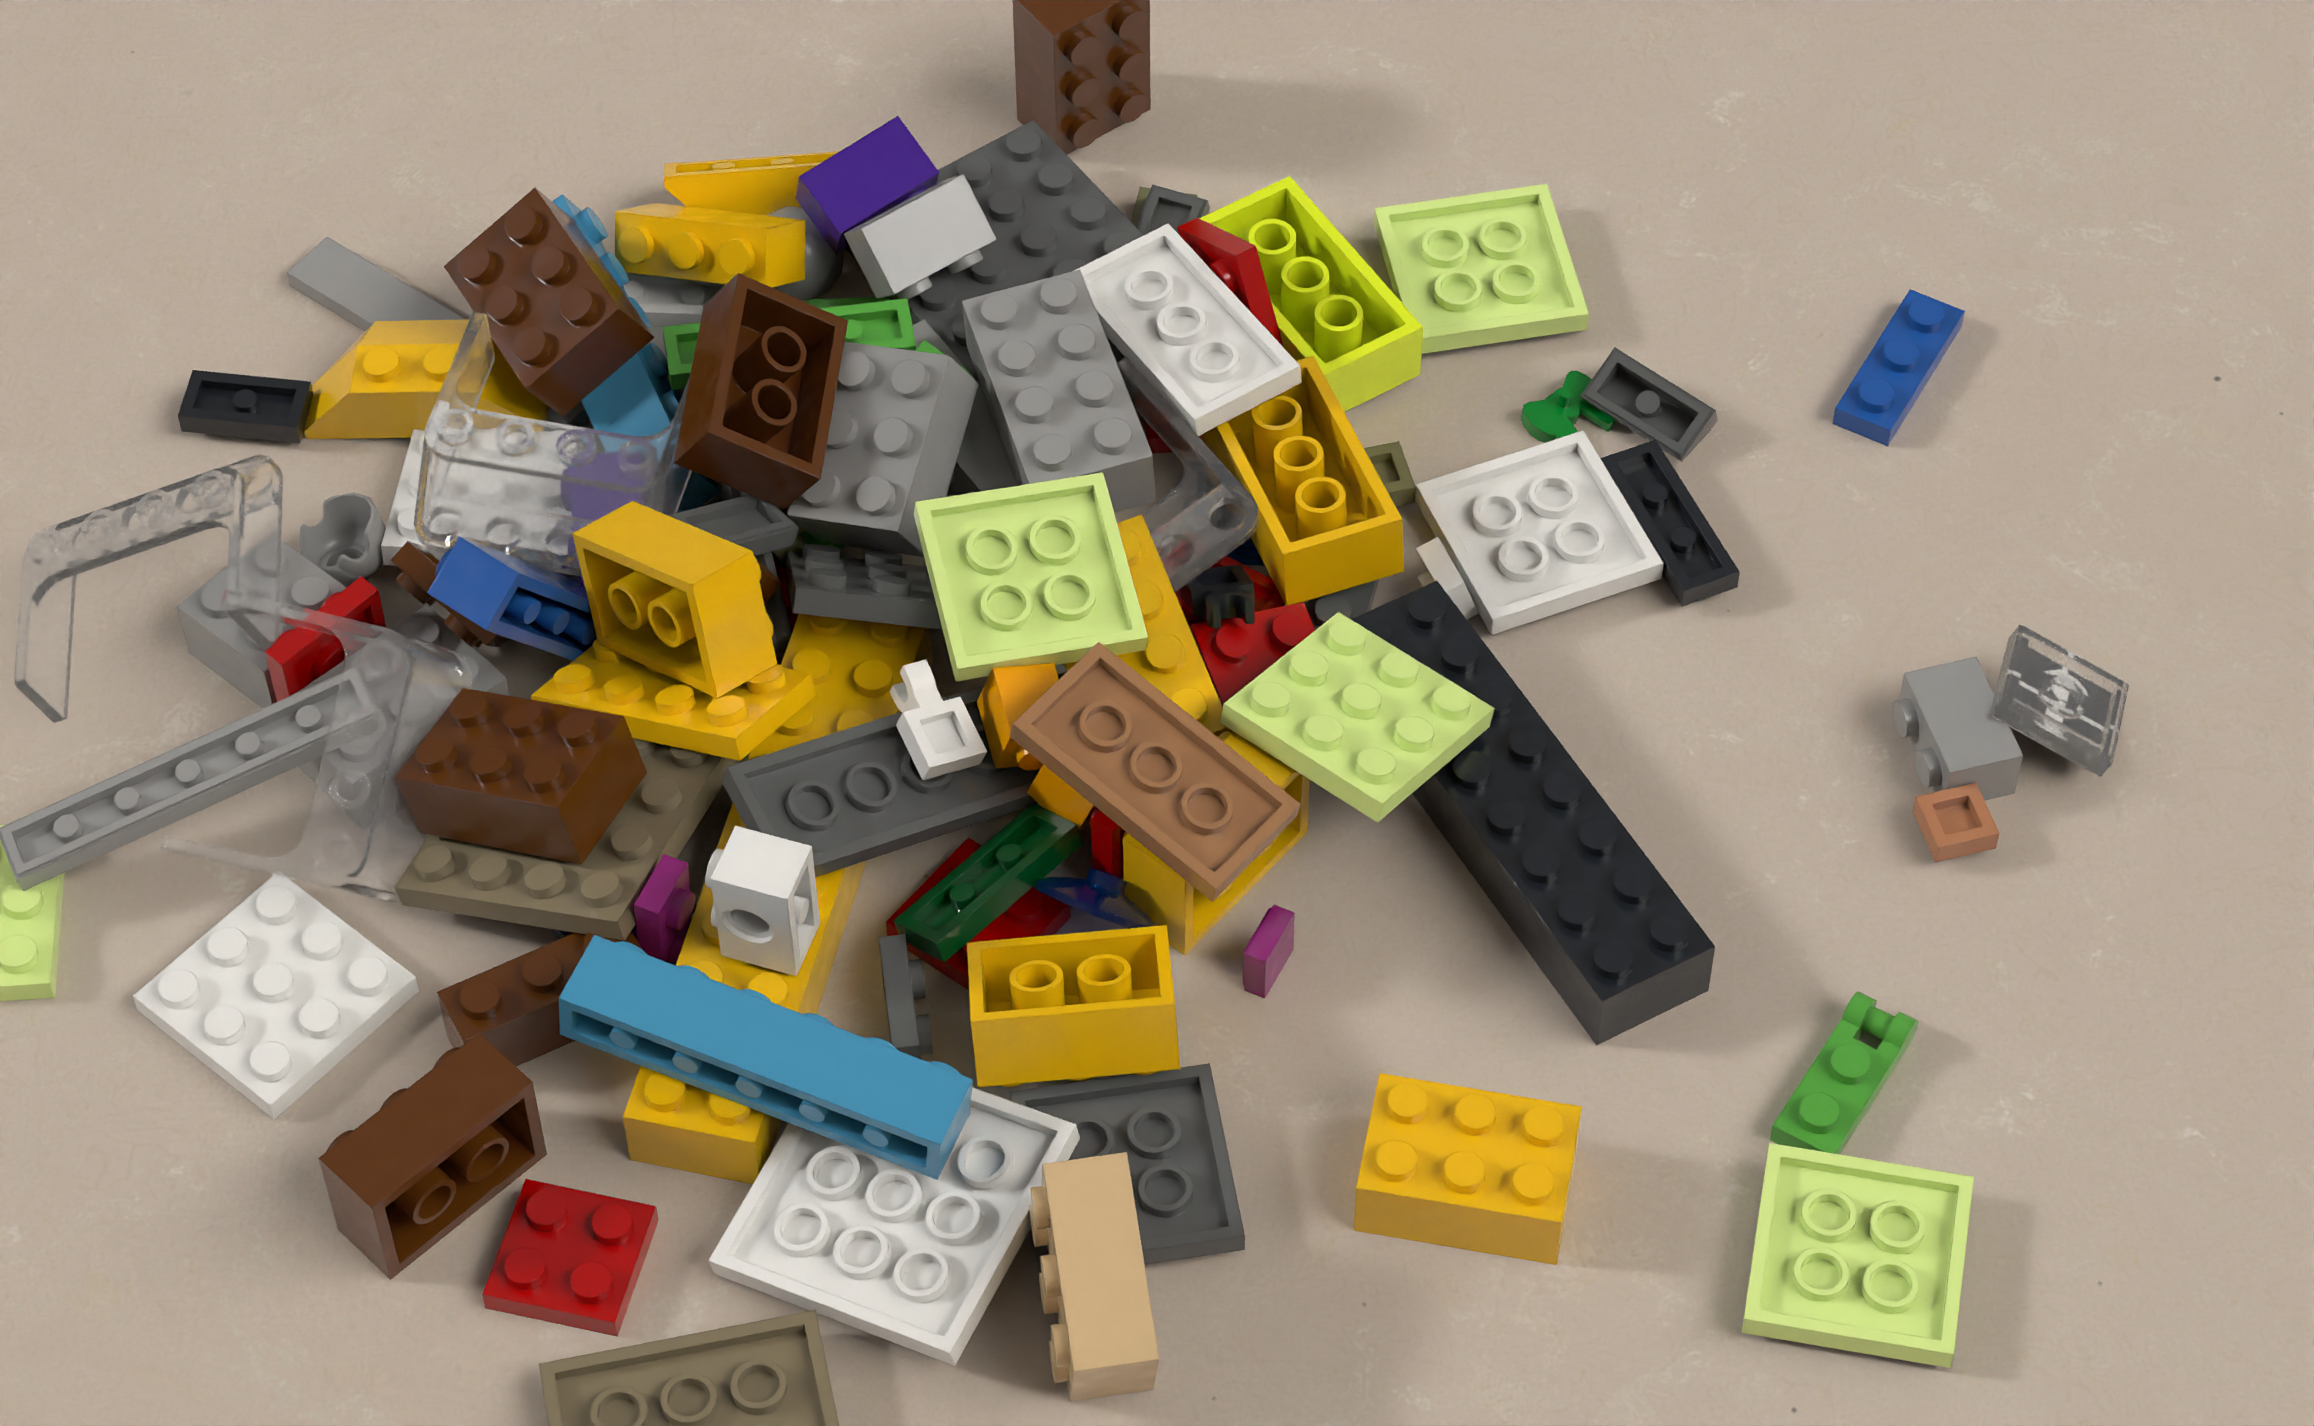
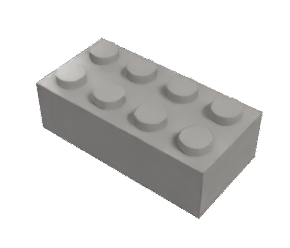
M1081 270L962 300L967 349L1018 486L1103 472L1114 513L1156 502L1153 454Z

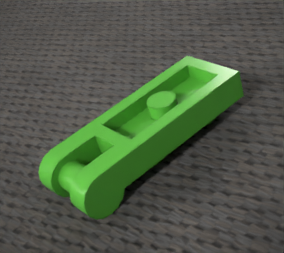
M1857 991L1848 1003L1842 1019L1772 1125L1770 1140L1779 1145L1841 1154L1910 1045L1919 1021L1901 1012L1893 1016L1877 1008V1000ZM1863 1031L1883 1040L1877 1050L1858 1041Z

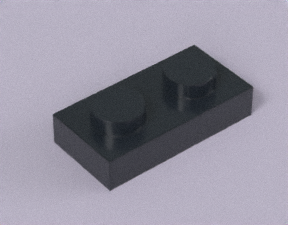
M192 370L178 413L181 431L300 443L314 394L311 381Z

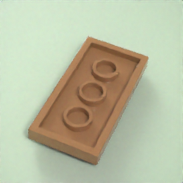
M1100 642L1091 648L1012 724L1010 738L1212 902L1297 817L1301 806L1298 801Z

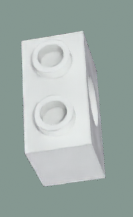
M735 826L725 849L717 848L713 852L705 876L706 887L712 889L714 903L711 911V925L717 927L721 956L797 976L820 925L812 846Z

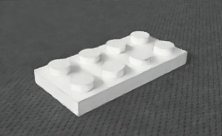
M1169 224L1076 269L1081 270L1106 336L1196 437L1302 383L1300 365Z

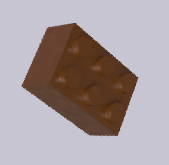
M1012 0L1017 120L1022 125L1034 120L1066 154H1069L1078 148L1090 145L1095 139L1113 129L1136 120L1143 113L1151 109L1150 0Z
M533 188L444 265V268L523 386L561 416L568 413L655 338L573 219L536 188Z
M740 273L734 276L703 306L673 463L780 508L786 509L821 479L848 320Z
M462 688L395 778L421 833L583 864L645 777L647 771L624 716Z
M480 1033L476 1034L461 1047H455L445 1052L435 1063L432 1070L409 1088L400 1089L390 1095L377 1113L355 1130H349L340 1134L330 1144L327 1151L319 1157L338 1230L390 1280L547 1155L533 1082Z

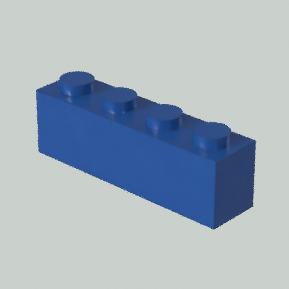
M461 536L458 537L453 548L449 549L440 559L436 568V578L427 592L487 631L573 661L589 649L597 639L585 586H581L575 580Z

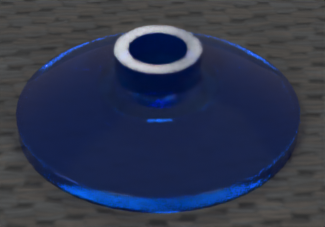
M1091 867L1086 879L1046 877L1036 879L1033 887L1056 900L1128 929L1157 926L1144 910L1123 894L1128 881L1103 870Z

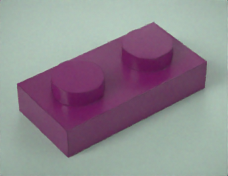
M663 854L634 904L636 935L639 945L647 955L676 966L692 920L691 914L695 904V893L690 892L688 863Z

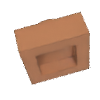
M1977 783L1915 796L1912 812L1935 863L1996 849L2000 833Z

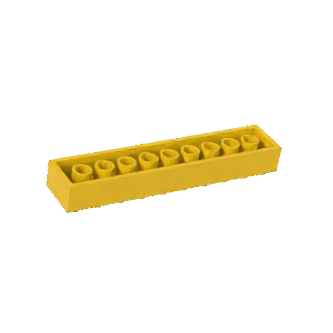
M799 614L781 666L811 673L816 696L752 750L748 760L901 712L889 691L892 685L904 682L900 674V670L904 665L927 660L929 666H931L933 659L930 628ZM733 803L717 846L718 849H725L735 826L746 828ZM867 860L815 877L820 925L797 976L721 956L717 927L711 925V911L714 903L712 889L707 888L705 883L676 966H692L705 973L710 979L738 990L751 989L769 998L772 1003L798 1013L817 1014ZM640 1066L623 1114L630 1160L748 1184L755 1182L769 1158L782 1122L778 1118Z

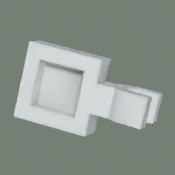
M927 660L904 665L900 670L904 682L892 685L889 692L896 706L902 712L896 727L922 780L979 765L987 750L961 697L942 700Z

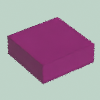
M1275 904L1267 910L1243 951L1244 991L1264 999L1266 998L1294 949V912Z

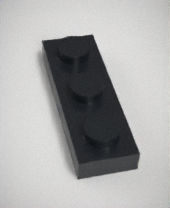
M1656 440L1600 458L1664 563L1662 576L1682 607L1738 587L1740 571Z

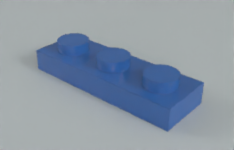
M1910 289L1835 407L1832 424L1889 446L1960 331L1965 311Z

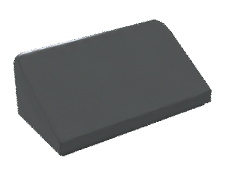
M1616 347L1613 348L1580 396L1582 400L1649 442L1656 440L1663 451L1681 462L1704 439L1718 421L1715 409Z

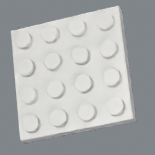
M972 1087L970 1115L938 1180L789 1123L708 1261L714 1274L804 1309L816 1310L817 1314L955 1366L1031 1229L1029 1205H1032L1030 1188L1041 1186L1043 1164L1069 1160L1080 1140L1077 1126L1071 1122Z

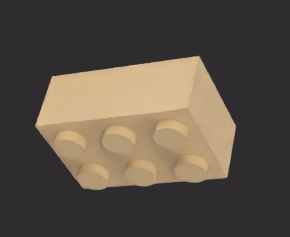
M1127 1152L1045 1163L1042 1168L1041 1186L1030 1188L1032 1205H1029V1214L1034 1247L1047 1245L1048 1255L1040 1256L1042 1272L1039 1273V1283L1044 1314L1057 1313L1059 1323L1051 1325L1052 1341H1049L1054 1382L1067 1381L1070 1402L1153 1390L1159 1354Z

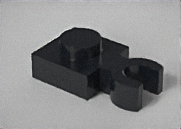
M1240 564L1179 572L1181 598L1192 615H1200L1201 618L1206 619L1209 627L1213 629L1221 628V620L1225 618H1241L1245 624H1253L1255 622L1254 583Z

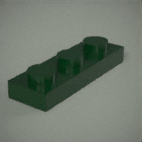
M1032 803L893 920L898 934H905L906 943L943 963L946 962L1084 844L1077 824Z

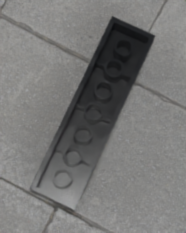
M1439 582L1430 583L1351 619L1495 708L1490 727L1412 794L1596 1046L1709 990L1715 945Z

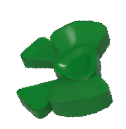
M1570 371L1566 375L1563 387L1550 394L1545 400L1525 403L1521 413V421L1530 436L1544 443L1577 433L1578 431L1574 424L1577 423L1580 413L1607 432L1611 431L1614 419L1581 399V394L1592 379L1578 371Z

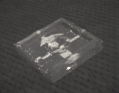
M2019 624L2007 641L1989 716L2101 777L2113 763L2129 685L2033 630Z

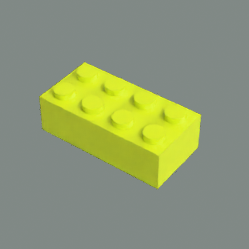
M1290 176L1199 218L1256 246L1284 349L1296 361L1314 356L1344 412L1421 374L1423 326Z

